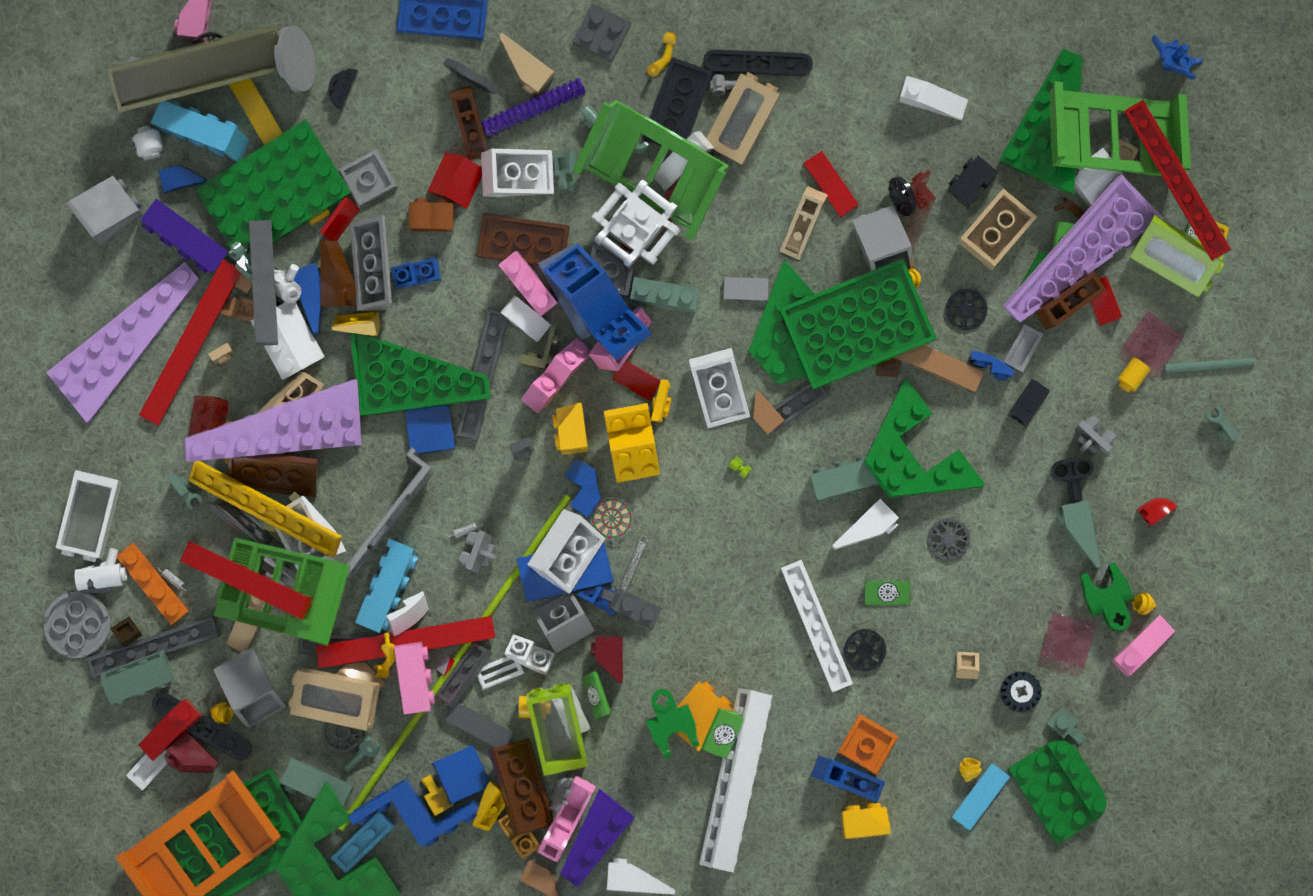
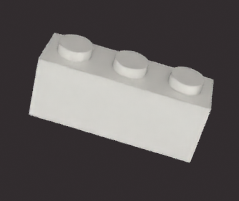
M285 302L276 307L278 345L264 346L282 380L325 357L296 302L290 304Z
M563 509L527 565L541 577L570 594L606 538L580 515Z

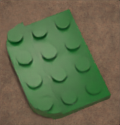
M1066 741L1049 742L1008 768L1056 845L1094 821H1097L1107 807L1103 789L1078 750Z

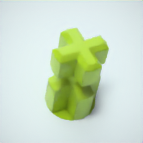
M735 456L728 466L734 471L740 470L739 475L744 479L752 468L748 465L743 467V461Z

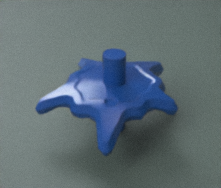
M1156 35L1152 36V42L1158 49L1160 59L1163 61L1162 66L1164 70L1168 72L1172 70L1173 72L1183 74L1191 80L1196 79V76L1191 74L1189 70L1192 66L1201 64L1203 59L1189 57L1187 54L1189 47L1186 44H1182L1179 47L1178 39L1173 40L1172 44L1168 42L1164 44Z

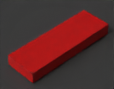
M822 151L803 163L821 191L828 194L827 199L840 218L859 205Z

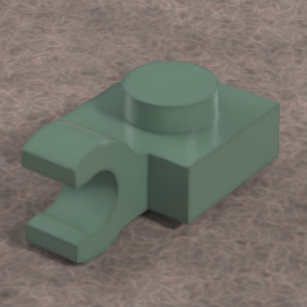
M566 151L554 154L555 176L559 177V190L575 191L576 182L572 174H576L573 171L576 164V152Z
M236 241L230 246L232 250L228 254L237 261L235 268L248 280L252 281L250 252L246 254L243 246Z
M1217 406L1214 408L1218 414L1217 417L1213 418L1208 412L1205 414V418L1207 421L1217 424L1219 428L1217 430L1218 435L1223 441L1227 440L1230 444L1240 436L1229 419L1225 418L1221 407Z
M174 474L168 479L181 497H183L189 509L195 510L192 506L193 499H198L200 503H204L202 496L190 492L188 488L191 485L184 476L180 478Z
M1062 707L1047 723L1062 739L1069 735L1079 745L1086 739L1080 731L1074 728L1079 722Z

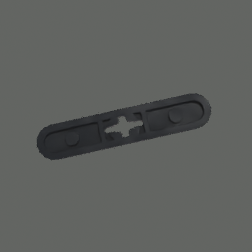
M714 49L708 51L703 60L705 68L713 71V73L747 74L749 72L754 75L806 76L812 71L813 61L809 55L790 52ZM756 58H760L761 62L770 63V65L762 64L760 68H756L755 64H746V62H754Z
M159 693L153 698L152 708L157 714L165 717L181 701L170 694ZM202 714L203 717L198 722L206 721L205 726L213 732L209 733L202 730L199 733V727L196 724L187 731L233 759L245 760L251 755L252 746L248 740Z

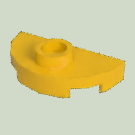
M661 379L657 397L653 399V413L651 417L653 422L661 423L663 422L662 418L668 416L671 405V398L668 397V390L671 388L668 380Z

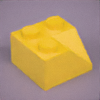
M582 403L557 408L556 415H552L554 428H558V434H554L557 450H561L562 455L589 452Z
M881 803L867 804L868 809L861 810L859 805L846 806L845 811L840 812L843 839L891 834L887 808L881 807Z

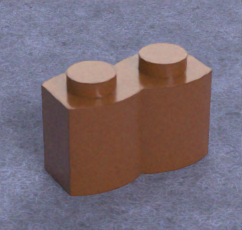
M423 198L414 199V202H409V231L453 232L454 204L450 203V200L437 199L436 203H429L427 199Z

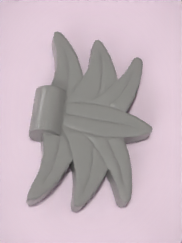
M563 778L558 780L557 784H553L555 793L551 795L553 803L549 807L550 810L560 812L562 806L568 805L566 799L571 794V790L568 789L571 787L574 779Z

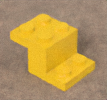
M648 403L604 411L616 482L660 475Z

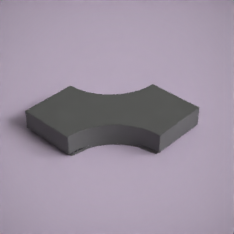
M446 58L443 63L444 67L453 74L485 92L497 94L500 89L487 77L474 72L459 61Z

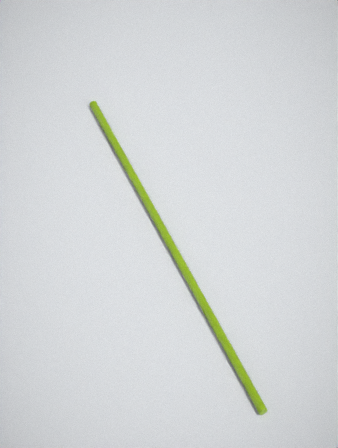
M564 495L522 557L535 553L563 509L571 500L569 496ZM518 565L513 569L481 618L491 616L520 574ZM473 642L461 645L452 658L455 660L452 668L447 675L442 674L431 689L434 692V697H436L437 692ZM426 711L417 712L413 715L348 810L349 814L363 804ZM350 821L339 827V829L344 831Z

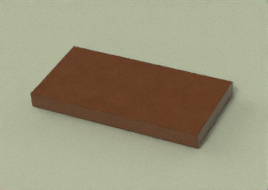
M483 213L476 257L504 261L512 253L518 251L529 265L539 266L538 263L567 248L570 226Z
M277 454L228 458V476L256 491L291 495L296 492L300 496L317 497L318 459Z
M524 739L488 750L514 837L551 826L554 818L552 811L549 809V801L530 739Z

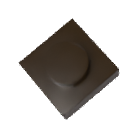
M130 617L110 628L123 648L142 636L140 630Z

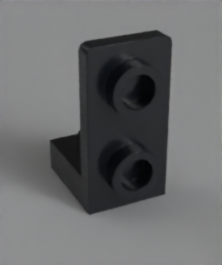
M1031 379L1007 415L1026 427L1050 390L1036 380Z

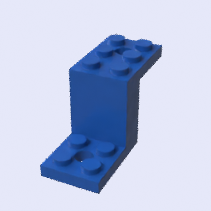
M579 244L543 269L546 276L566 296L588 332L616 361L652 335L647 326L628 308L607 273Z
M406 777L350 812L348 818L353 825L357 822L361 825L371 819V813L377 810L381 813L389 808L390 801H392L420 847L423 845L429 847L438 841V836L445 832L448 835L458 828V823L464 820L467 823L477 817L476 813L479 811V806L475 799L435 822L412 783Z

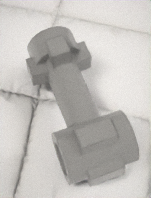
M714 75L712 80H710V91H712L714 96L725 95V90L733 89L736 81H725V76ZM746 88L743 94H747V92H752V89Z

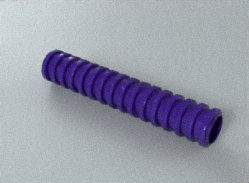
M577 77L575 78L576 81L570 80L569 84L563 83L562 87L557 86L555 90L552 88L549 93L546 91L542 96L539 94L537 98L532 97L531 101L525 100L526 103L522 104L521 102L517 107L514 105L511 110L507 108L506 112L501 111L499 115L494 114L493 118L489 116L488 120H481L486 135L491 138L492 134L497 135L499 131L504 132L505 128L511 129L510 126L513 125L515 127L517 123L522 124L523 120L529 121L530 117L535 118L537 114L540 116L543 111L547 113L548 109L551 108L553 110L555 106L560 107L561 103L567 104L568 100L571 102L575 97L578 99L579 95L585 96L586 91L582 81Z

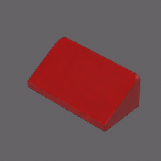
M347 197L344 198L320 230L321 235L328 241L337 242L360 209Z
M1107 276L1099 278L1106 290L1090 301L1099 326L1122 318Z
M628 361L624 362L620 370L616 371L612 378L615 382L648 401L652 399L661 381Z

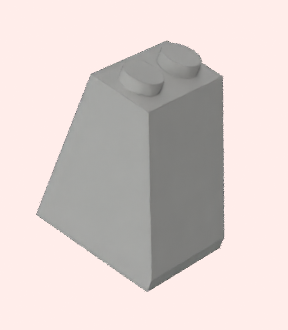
M114 176L109 177L66 203L99 245L142 214L139 210L142 205L135 196L129 197L125 192L129 188L121 178L117 181Z
M894 205L881 208L867 215H861L852 220L854 233L869 272L902 258L907 269H915L912 246Z
M253 647L242 651L238 656L229 661L222 662L213 669L233 712L247 729L287 707Z

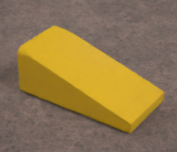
M378 311L336 315L331 328L335 331L377 336L381 328Z
M489 781L480 802L479 811L476 813L477 817H475L472 824L474 827L489 832L504 809L505 804L499 784Z

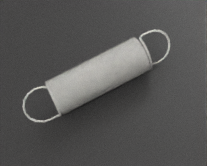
M475 523L453 531L455 537L459 538L467 535L469 532L478 531Z
M164 570L161 576L177 589L182 588L181 585L184 582L169 570Z

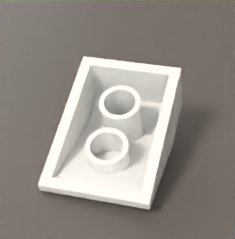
M1103 148L1091 156L1112 159ZM1077 168L1075 180L1076 193L1090 208L1118 175L1123 177L1124 175L1119 171Z
M489 149L481 153L483 197L554 194L552 150Z
M732 348L689 359L707 428L750 417Z
M304 496L286 506L337 533ZM275 528L286 550L327 558L328 555ZM340 542L337 555L332 559L346 552L342 542ZM294 563L296 569L298 570L299 564Z

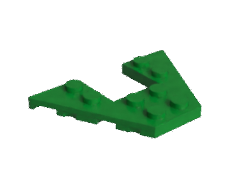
M786 261L782 263L748 350L750 355L777 385L807 377L790 333L782 323L784 319L780 308L814 294Z
M907 378L902 381L896 397L893 399L891 407L881 424V428L863 461L865 466L889 498L984 487V482L960 450H957L925 472L902 441L900 436L933 414Z
M328 781L324 783L275 869L293 896L400 895V890L377 855L338 879L315 845L317 841L350 821L348 811Z

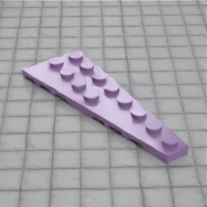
M1118 175L1002 307L1015 320L1023 321L1040 309L1042 304L1051 298H1055L1059 295V292L1069 285L1075 284L1076 280L1083 275L1089 274L1109 260L1121 248L1130 245L1131 241L1144 233L1154 215L1163 220L1164 218L1122 175Z
M186 262L46 372L87 423L92 420L124 376L147 349L154 337L160 332L164 324L174 314V311L199 281V278Z
M352 379L348 382L331 386L328 389L311 393L308 396L291 400L260 413L249 415L243 419L184 438L185 461L191 462L362 445L357 380Z

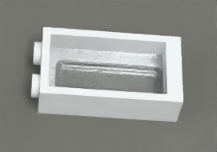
M75 470L56 548L62 550L61 555L74 557L76 553L83 555V560L96 562V558L103 559L122 484L121 481Z

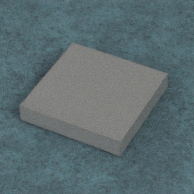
M377 149L338 169L359 208L398 188Z

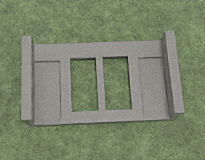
M413 448L410 449L407 456L421 470L347 564L350 566L348 577L351 579L412 499L416 497L433 475L431 467L419 459L416 450ZM327 556V558H326V559L335 561V560L332 559L330 556Z

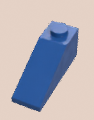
M313 263L300 268L294 281L301 287L300 300L313 334L318 336L320 335L323 309L321 307V267L318 268Z
M818 755L811 773V777L876 803L885 784L880 779Z

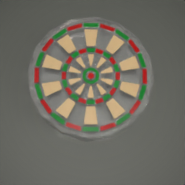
M606 497L602 499L590 517V524L606 538L605 540L617 541L624 538L631 531L634 524V514L631 506L625 500L618 497Z

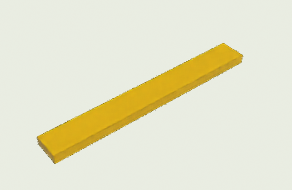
M251 78L229 84L264 145L283 134ZM329 210L310 220L311 225L313 226L330 216Z
M194 461L188 479L190 483L331 558L337 555L342 539L341 535L201 461Z

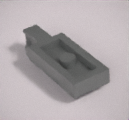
M530 436L509 445L515 460L519 459L525 462L531 459L530 456L534 452V445Z
M617 588L614 593L607 589H602L599 596L610 601L608 607L612 608L611 610L652 629L662 609Z

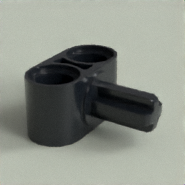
M1084 457L1060 460L1051 466L1049 474L1054 481L1067 483L1070 503H1078L1083 500L1080 481L1092 474L1094 465L1090 459ZM1079 463H1084L1088 467L1086 474L1078 472L1077 465ZM1057 466H1062L1066 470L1064 477H1059L1055 474Z

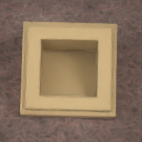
M957 652L956 678L978 679L979 653Z

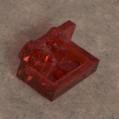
M929 170L924 174L920 171L912 178L910 183L915 195L916 207L920 210L924 208L926 212L934 205L936 199L924 185L930 178L931 172Z
M195 395L189 436L226 424L229 401L213 396Z

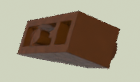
M471 86L449 91L468 159L480 157L482 152L489 149Z
M320 240L321 307L341 308L356 306L355 282L339 242Z
M1091 272L1060 292L1055 298L1045 302L1040 306V309L1035 311V314L1045 329L1056 327L1106 289L1095 272Z

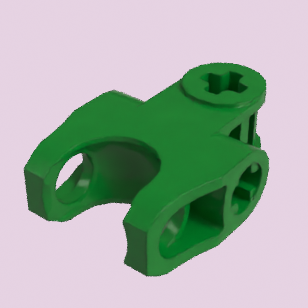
M1113 562L1108 565L1112 581L1111 585L1107 588L1101 589L1094 586L1087 573L1079 577L1083 588L1084 600L1091 616L1094 617L1102 614L1110 630L1121 632L1130 624L1131 618L1125 604L1134 601V596L1127 579L1123 576L1117 564ZM1116 615L1118 617H1123L1121 626L1119 625V623L1113 622V620L1116 618Z
M665 689L655 691L651 697V703L656 716L647 719L646 722L652 738L660 748L664 758L671 757L667 742L669 736L674 732L680 731L685 733L693 748L700 746L696 733V723L689 705L686 704L677 708L671 692ZM659 694L669 698L666 701L665 707H662L661 704H656Z

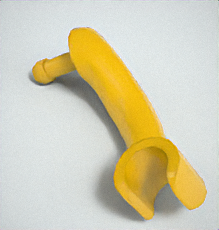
M671 32L665 33L662 43L666 44L664 55L661 59L647 67V74L649 76L656 77L670 63L676 42V34Z
M384 633L385 644L381 646L387 658L382 665H374V669H377L375 678H387L389 676V669L396 660L395 646L390 644L389 633Z

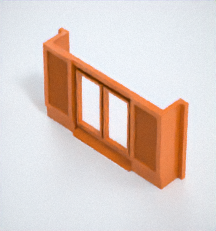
M234 770L226 775L227 778L127 852H122L115 857L142 896H204L280 840L281 835ZM209 810L241 853L222 868L190 825ZM183 829L215 871L213 875L197 887H195L165 845L167 841Z

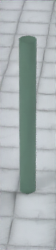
M1254 358L1164 364L1165 373L1254 366Z

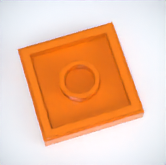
M859 714L837 753L872 774L877 775L899 736Z

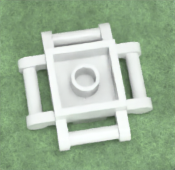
M644 180L639 182L633 192H630L624 185L618 183L615 186L616 190L601 209L591 216L594 221L604 228L596 236L594 242L598 245L602 244L624 261L623 264L628 268L633 265L638 257H642L654 265L657 261V256L668 242L681 231L675 224L668 221L678 206L673 202H668L652 190ZM642 193L662 207L665 212L660 215L639 198ZM623 195L627 200L623 202L608 222L604 219L605 216ZM665 227L667 231L653 249L647 252V248ZM611 234L633 252L630 255L609 240L607 238L608 235Z

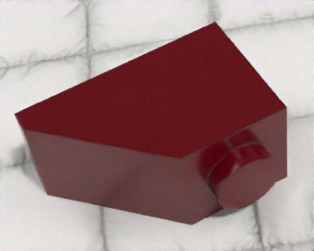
M595 637V642H591V656H595L596 661L618 683H623V638Z
M187 732L167 749L164 756L167 764L173 769L176 768L179 772L212 773L218 765V762Z

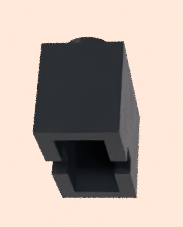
M979 155L974 160L970 158L963 166L965 171L961 176L956 174L948 184L951 186L948 192L968 209L980 196L981 191L979 189L981 187L986 189L998 174V171Z

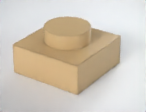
M1119 139L1120 160L1133 161L1139 148Z
M226 343L208 354L215 364L219 362L221 365L231 360L230 355L234 354V351Z

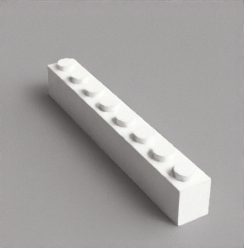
M738 688L733 711L742 716L744 721L728 757L722 759L699 865L734 873L739 845L742 840L743 827L747 818L749 800L752 795L754 777L757 773L756 768L762 749L763 736L766 731L767 718L771 709L772 695Z

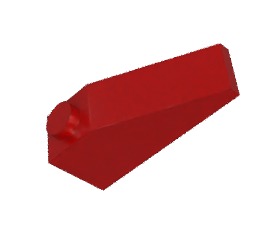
M183 699L154 727L138 746L154 762L195 725L203 715L189 699Z

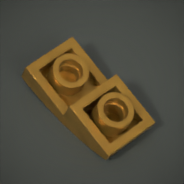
M507 812L497 818V822L522 859L540 848V844L532 832L514 837Z

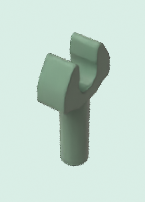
M370 735L364 736L357 741L359 751L343 766L348 773L364 757L375 758L378 755L380 746L377 741L371 747L366 748L372 741Z

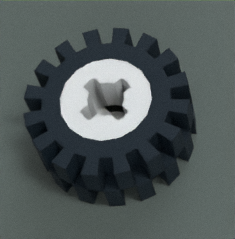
M1018 671L1007 676L1002 682L1000 689L1001 699L1006 707H1009L1011 710L1026 712L1033 709L1039 703L1042 696V687H1040L1039 680L1033 674Z

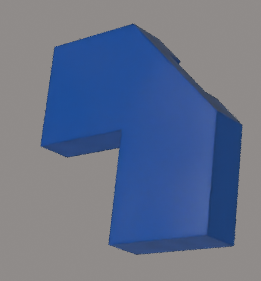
M576 457L565 477L582 488L570 506L590 519L602 501L597 473L593 467Z

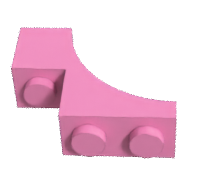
M578 338L574 339L554 357L545 372L531 384L521 400L537 414L541 412L574 372L590 357L591 349Z
M577 776L575 777L569 789L571 794L566 799L568 805L562 806L560 812L557 813L540 845L538 853L555 862L559 861L596 786Z

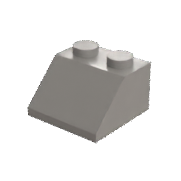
M573 592L558 595L531 610L555 653L594 632Z

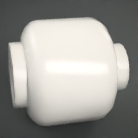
M150 126L137 129L138 133L132 137L137 156L142 157L144 160L159 157L160 152L164 149L160 132L156 129H151Z

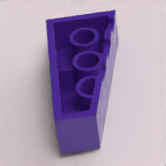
M155 199L139 221L142 223L141 227L150 234L155 232L161 237L159 240L168 247H171V245L179 250L177 253L187 261L190 258L197 263L195 267L205 274L208 271L213 273L228 253L226 249L158 199Z
M600 788L560 872L563 877L577 888L635 818Z

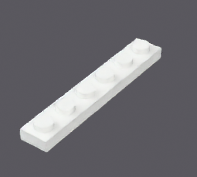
M802 560L782 567L781 571L831 692L833 693L852 685L853 682Z

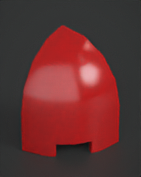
M1154 498L1139 507L1137 511L1150 527L1177 508V505L1166 498Z

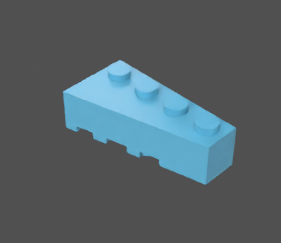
M171 99L169 102L162 101L159 103L150 122L158 130L184 141L188 138L187 141L201 148L207 145L206 148L222 157L226 154L236 163L242 160L250 139L237 129L238 125L230 121L225 123L219 122V118L211 114L201 115L199 110L190 106L188 109L182 108V104Z
M390 538L386 545L390 547L389 552L382 555L378 568L380 572L379 574L376 573L369 588L371 592L365 596L355 623L382 634L383 630H388L389 623L386 616L391 614L392 610H397L401 601L398 595L401 589H406L410 580L407 577L409 570H414L419 560V557H416L417 552L413 548Z

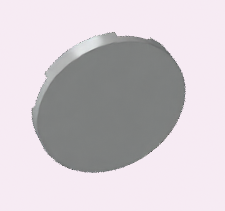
M297 26L283 27L278 32V44L274 46V57L280 78H285L291 91H307L313 85L316 74L315 55L312 45L301 28Z
M79 591L65 593L57 597L49 605L44 615V635L48 644L57 653L69 658H84L94 654L105 644L110 633L111 622L107 608L97 597L89 593H81Z

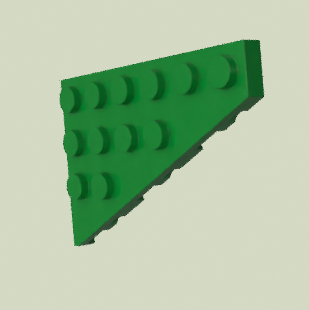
M1063 49L999 162L1074 196L1076 193L1075 180L1077 168L1052 166L1050 90L1053 88V82L1058 81L1063 82L1064 91L1081 92L1084 59L1080 55Z
M350 333L354 373L358 383L360 417L492 399L490 381L487 375L429 357L372 336Z

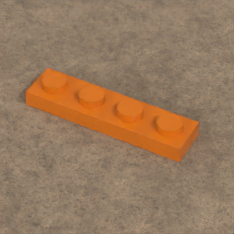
M132 543L117 555L120 563L126 568L171 626L189 612L135 543Z

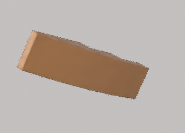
M925 345L895 357L897 360L913 365L914 368L974 393L977 392L984 376L983 371Z

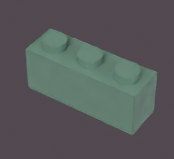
M634 277L630 302L696 314L700 288Z
M866 455L856 458V462L851 464L843 461L834 464L835 468L826 470V467H821L813 470L814 474L810 475V481L816 502L879 485L863 463Z
M162 650L102 673L100 682L110 705L114 703L122 704L132 696H143L153 688H164L170 685L171 681H174V673L165 651Z
M291 758L280 781L281 784L285 785L284 790L295 795L299 791L305 794L304 799L310 802L315 801L324 783L328 781L344 807L354 788L353 785L293 758Z

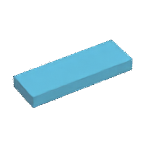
M991 763L952 815V818L970 831L1010 776Z
M377 811L331 859L347 874L395 825L382 812L379 813Z

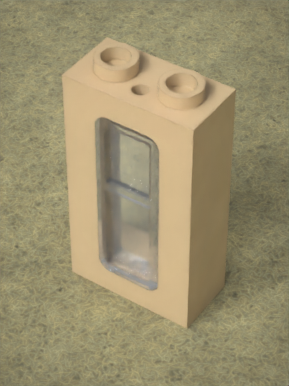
M749 72L746 75L740 74L706 138L712 144L714 150L742 165L745 164L781 96V94L777 93L779 88L768 82L765 86L758 82L759 78Z
M305 667L294 673L292 679L294 691L289 699L291 715L366 731L373 727L380 683Z

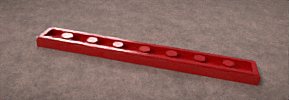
M1142 99L1126 109L1124 113L1211 261H1215L1230 252L1232 249L1145 101Z
M222 260L139 413L141 417L158 426L162 422L242 274L235 268V265Z
M191 541L188 542L179 560L302 620L313 600Z
M492 616L406 630L396 636L389 633L390 644H394V646L422 642L423 647H427L428 650L496 638ZM384 634L315 646L318 668L386 657L381 648L385 644Z

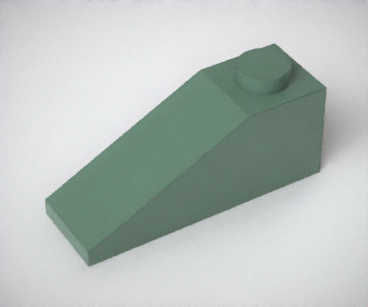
M1089 501L1062 505L1060 511L1057 512L1059 525L1063 524L1066 533L1094 569L1100 568L1101 562Z

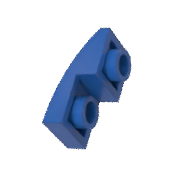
M435 257L391 268L395 289L442 280L438 260Z
M972 350L969 362H974L975 367L987 368V365H991L990 374L994 375V379L1007 381V378L1013 377L1014 371L1002 361L988 354Z

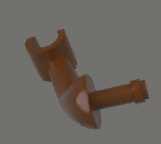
M1063 198L1064 203L1053 208L1057 212L1067 206L1068 210L1079 219L1085 213L1068 198Z

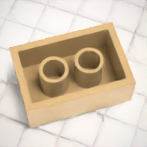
M1002 189L960 238L959 244L993 271L1035 222L1037 216L1005 189Z

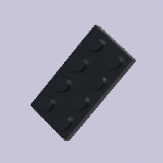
M672 57L650 119L687 139L693 130L713 71ZM643 134L642 140L662 146Z

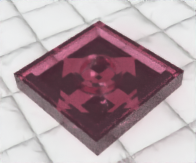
M1147 311L1122 348L1159 373L1184 336Z
M1053 613L1040 656L1084 669L1096 625Z

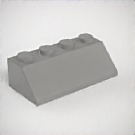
M381 215L350 223L357 311L371 312L391 309L392 299L385 216Z

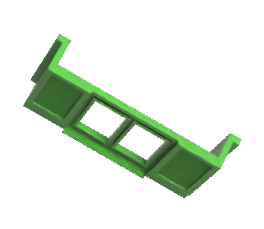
M1054 81L1053 88L1050 90L1052 166L1161 176L1140 138V161L1120 160L1117 112L1124 113L1126 109L1142 99L1064 91L1063 82ZM1178 94L1172 101L1143 99L1184 169L1190 170L1187 95ZM1088 109L1109 111L1112 159L1091 157Z
M617 100L610 104L603 103L573 171L582 174L589 170L612 185L616 186L618 183H621L630 192H633L637 185L622 177L641 135L644 134L662 145L645 180L649 187L668 149L688 160L669 200L670 203L673 202L678 206L670 219L687 228L688 231L685 237L693 241L726 175L729 165ZM642 193L639 198L647 205L662 214L665 212L662 207Z
M234 537L229 560L258 573L263 556L277 559L271 579L279 583L285 561L299 564L292 590L313 600L303 620L287 612L282 617L270 614L272 605L266 602L262 611L248 608L251 595L221 582L214 616L328 645L350 566L329 559Z

